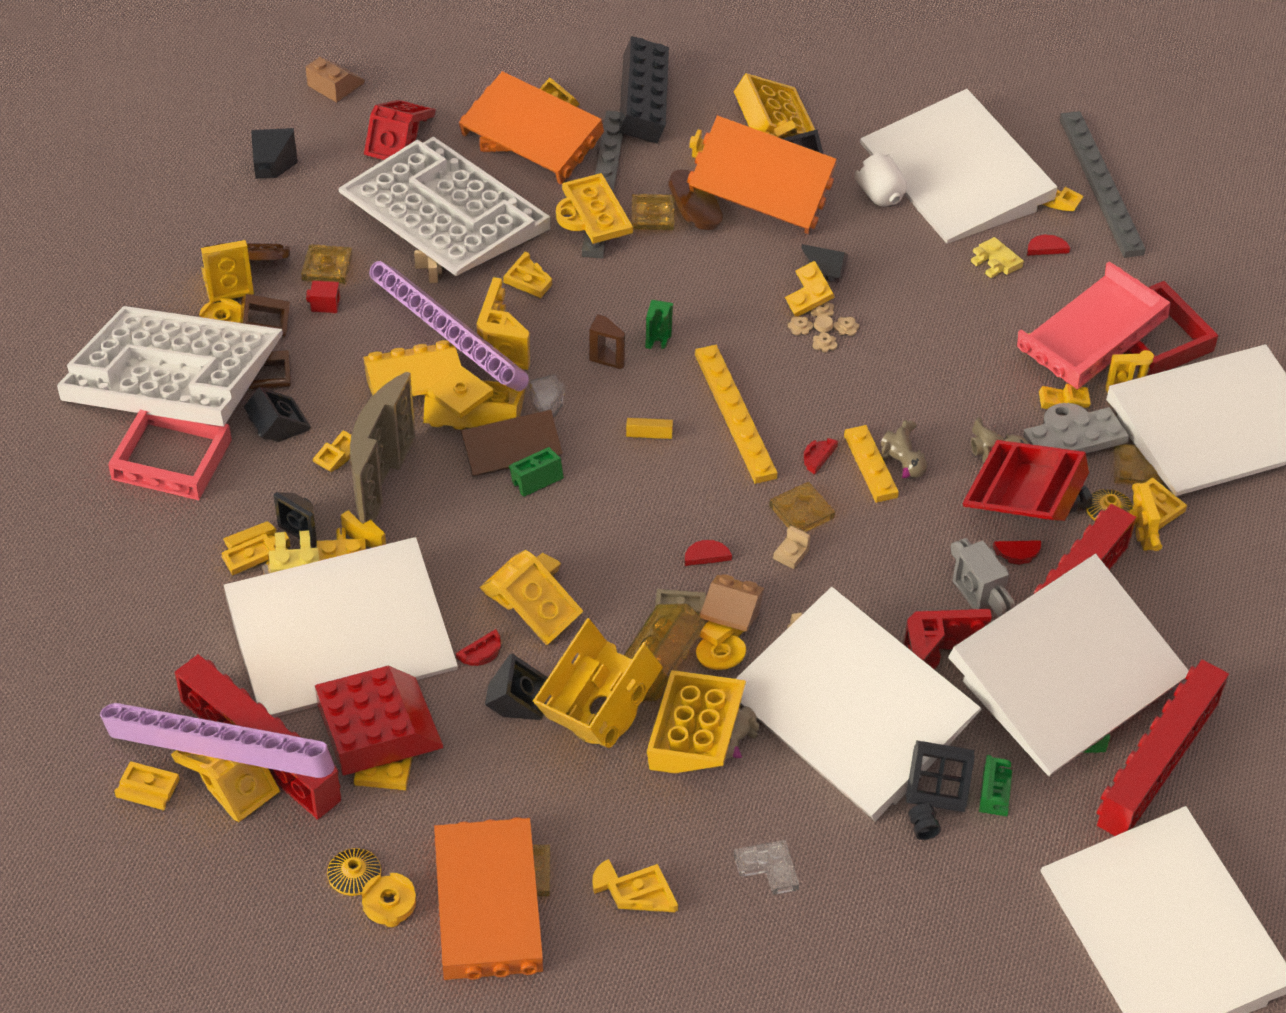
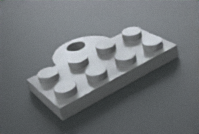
M1060 403L1050 407L1044 414L1043 425L1024 429V437L1029 444L1083 451L1086 454L1128 443L1129 435L1110 407L1088 413L1083 407L1072 403Z

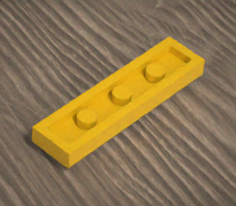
M867 425L845 429L844 437L875 502L898 498L899 491Z

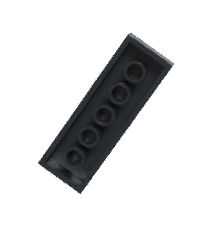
M630 37L623 53L619 133L658 144L666 126L669 47L647 41L643 38Z

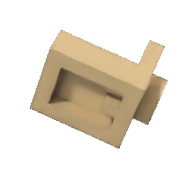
M790 526L787 529V538L774 552L773 559L795 569L809 552L810 535Z

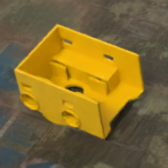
M587 618L533 702L548 719L572 730L581 740L611 748L618 740V737L624 734L632 725L637 714L638 705L644 700L647 691L663 667L644 643L633 659L617 653L616 645L608 642L593 622ZM578 653V654H579L578 657L576 658V660H575L574 663L572 664V663H571L572 660L574 659V657H575L576 654ZM549 695H551V698L549 699V701H548L547 704L545 705V704H544L545 701L547 700V698L549 697ZM599 697H606L607 699L597 715L591 714L590 707L593 701Z

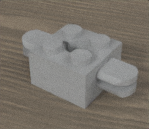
M967 538L953 542L951 544V553L956 559L952 581L973 609H993L998 617L1014 608V600L1006 590L1009 572L998 561L994 551L988 548L983 540L975 544H971Z

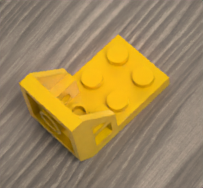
M246 240L201 248L204 265L201 269L209 302H217L225 298L244 297L245 294L254 295Z
M493 277L476 323L477 334L519 368L528 370L530 366L529 331L509 312H505L506 304H503L505 288H502V279Z
M527 550L514 555L479 587L487 596L506 609L514 608L546 645L554 640L583 612L540 561Z
M178 750L171 754L176 763L200 773L208 790L235 821L240 822L280 792L268 768Z

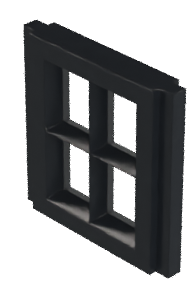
M916 740L906 791V803L917 805L929 803L935 808L965 812L975 750ZM923 756L941 759L939 773L921 770ZM945 760L963 763L961 777L943 774ZM920 776L938 778L935 793L918 790ZM942 779L960 782L958 796L940 794Z

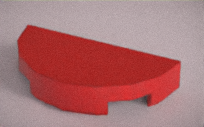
M1047 234L1031 239L1027 248V256L1066 254L1070 252V246L1065 240L1055 235Z
M827 438V441L816 442L814 440L807 445L803 458L804 465L808 471L814 475L818 472L838 447L837 440Z
M701 540L688 547L685 553L684 566L732 561V554L723 543L715 540Z
M1041 540L994 541L993 548L998 556L1000 554L1003 558L1008 559L1009 563L1020 565L1030 563L1033 558L1039 555Z
M495 629L458 651L456 659L463 664L480 666L493 661L501 649L498 631Z

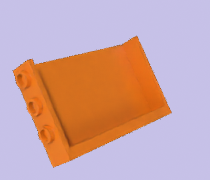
M503 71L485 89L481 97L473 103L469 111L459 121L463 136L466 137L470 131L475 132L555 172L559 184H562L566 178L571 176L574 168L583 161L585 155L590 149L594 148L597 140L604 133L602 119Z
M717 115L710 133L707 132L705 134L703 151H699L696 156L695 164L697 166L695 171H691L688 176L687 183H689L690 191L694 192L695 188L802 227L805 229V233L809 234L810 229H815L819 217H816L818 209L822 210L825 205L826 198L824 194L826 190L830 191L833 185L834 178L831 177L836 167V158Z
M515 817L509 820L490 819L484 822L434 825L444 980L463 978L475 980L487 976L506 977L510 974L532 975L536 972H543L530 818Z

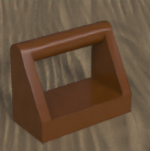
M245 294L241 300V323L282 329V336L285 337L290 301ZM255 310L280 315V327L248 322V311Z
M597 314L589 329V361L623 369L625 367V333L606 316ZM606 337L616 340V354L606 346Z
M289 350L272 351L263 366L285 365V378L253 380L248 389L291 387Z

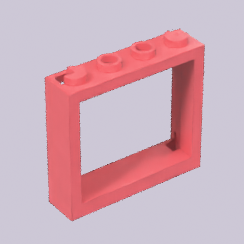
M140 409L108 464L111 479L200 500L232 441L229 424H225L223 427L148 415V411ZM148 424L214 439L194 476L128 461Z

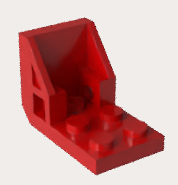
M402 100L375 105L370 114L364 155L385 160L413 143L417 138L419 122L435 117L436 109Z
M991 610L916 611L907 619L903 645L935 670L940 663L939 649H953V647L991 623Z

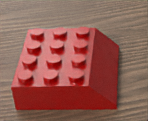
M996 440L962 503L963 507L1065 521L1089 474L1086 452Z
M388 665L314 685L318 708L343 776L443 748L442 741L417 679L410 674Z

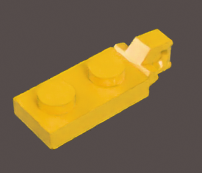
M285 532L286 548L291 547L290 539ZM265 533L222 552V558L232 576L269 560V551H276L275 536H267Z

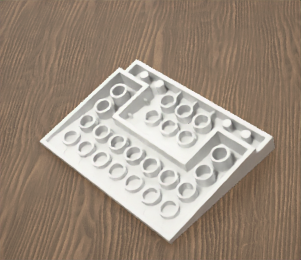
M968 89L860 139L861 145L871 156L877 153H881L882 156L886 154L891 156L907 182V189L904 195L946 244L1035 213L1038 205L1055 200L1057 186Z
M435 137L423 143L417 139L339 187V192L455 276L550 230L549 215Z
M123 306L68 363L69 373L57 385L60 399L62 401L136 413L141 409L148 411V415L224 427L283 335L282 329Z
M1266 344L1109 386L1106 400L1117 412L1118 421L1129 435V438L1175 496L1286 465V373Z
M416 537L224 585L232 622L256 703H262L273 717L318 706L314 686L316 684L389 665L416 677L417 680L458 669Z
M1096 554L953 647L948 657L965 675L963 679L965 685L1048 776L1055 773L1107 734L1183 682L1189 671Z
M833 587L822 595L736 678L746 680L740 705L742 707H750L756 714L757 720L875 822L892 803L896 805L906 794L916 740L949 746L981 711V707ZM923 756L921 770L926 771L937 758Z
M1186 806L1041 868L1042 875L1123 1013H1250L1266 1007L1270 1000L1286 995L1285 960Z

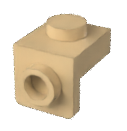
M414 251L415 268H428L429 283H438V274H442V266L422 251Z

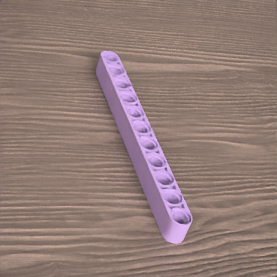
M377 261L371 266L369 271L371 279L497 381L516 391L525 389L529 381L527 373L395 268L381 261Z
M120 703L109 704L100 712L110 737L315 778L326 777L335 768L328 747L322 741Z

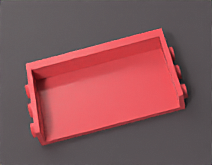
M1109 261L1106 263L1105 276L1036 330L1030 334H1027L1022 329L1018 331L1017 347L1078 390L1111 364L1113 355L1123 354L1165 321L1169 316L1171 302Z

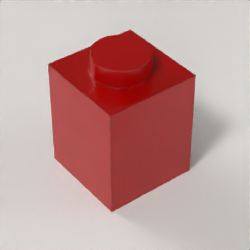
M312 281L311 289H307L306 301L310 303L311 312L338 313L341 298L339 282Z

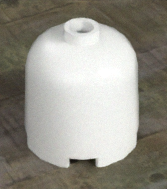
M877 153L864 160V167L860 172L858 170L855 172V180L872 202L882 207L900 202L906 192L907 182L889 154L882 156L881 153Z

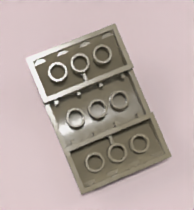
M409 372L395 377L380 388L364 406L353 428L350 442V459L357 519L362 524L370 519L373 522L375 521L383 505L381 486L390 468L400 470L415 439L411 373Z

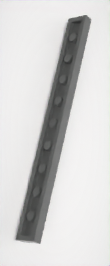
M606 111L603 126L604 133L601 137L595 175L602 173L614 193L624 134L619 133L620 112ZM585 231L582 257L603 258L606 240L593 244Z
M1081 112L1061 113L1060 122L1123 257L1143 256L1146 250Z

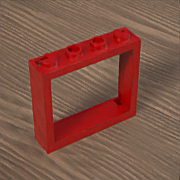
M1165 281L1148 287L1171 302L1169 316L1193 341L1160 355H1154L1153 362L1149 364L1147 376L1171 370L1215 350L1219 335ZM1139 340L1125 353L1140 354L1142 351L1150 350Z

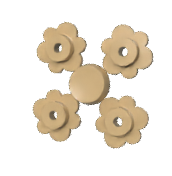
M825 302L811 310V315L817 316L814 325L806 317L794 316L791 318V322L788 323V328L791 329L794 335H800L801 333L807 335L814 326L817 331L822 333L819 336L813 337V348L822 352H828L829 350H835L837 343L836 337L830 336L826 332L834 328L839 331L840 335L847 334L853 336L856 334V330L859 329V324L855 323L853 317H840L838 322L833 324V320L829 316L834 315V305Z

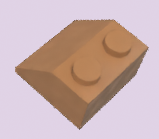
M322 57L317 58L306 66L307 85L335 102L340 101L365 83L363 78Z
M717 575L710 585L700 618L747 632L759 614L764 588L752 581L742 582L735 580L730 575Z

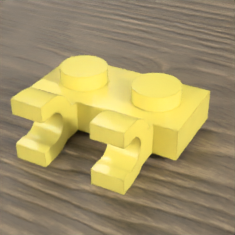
M995 237L979 244V247L973 249L976 256L971 258V262L978 266L984 261L989 260L988 265L991 268L987 269L985 274L990 278L995 277L1000 272L1008 275L1023 267L1024 260Z
M299 531L300 549L286 550L285 532L275 533L276 551H269L270 573L319 561L318 548L310 547L309 531Z

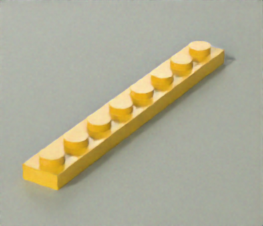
M717 345L695 349V357L754 483L777 479L776 468Z

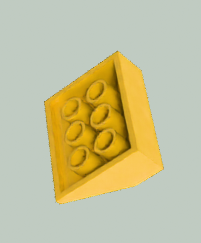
M745 73L734 90L749 127L764 133L769 131L771 134L774 132L773 129L777 128V123L787 119L788 122L793 120L797 129V133L791 136L815 130L795 87Z
M441 340L436 342V345L430 346L418 344L413 346L412 349L406 350L404 348H395L388 353L371 352L368 356L363 357L367 384L372 395L386 383L405 372L411 373L412 396L428 394L430 387L461 366L456 347L448 340Z
M482 380L493 388L494 395L461 419L426 394L424 423L430 424L432 427L447 425L453 426L454 429H466V427L473 428L520 417L526 387L522 391H516L500 382Z
M671 670L647 748L649 769L668 773H681L723 766L746 680Z

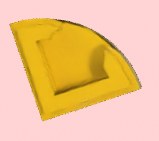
M609 859L602 862L594 871L592 880L594 894L609 889L608 881L618 878Z

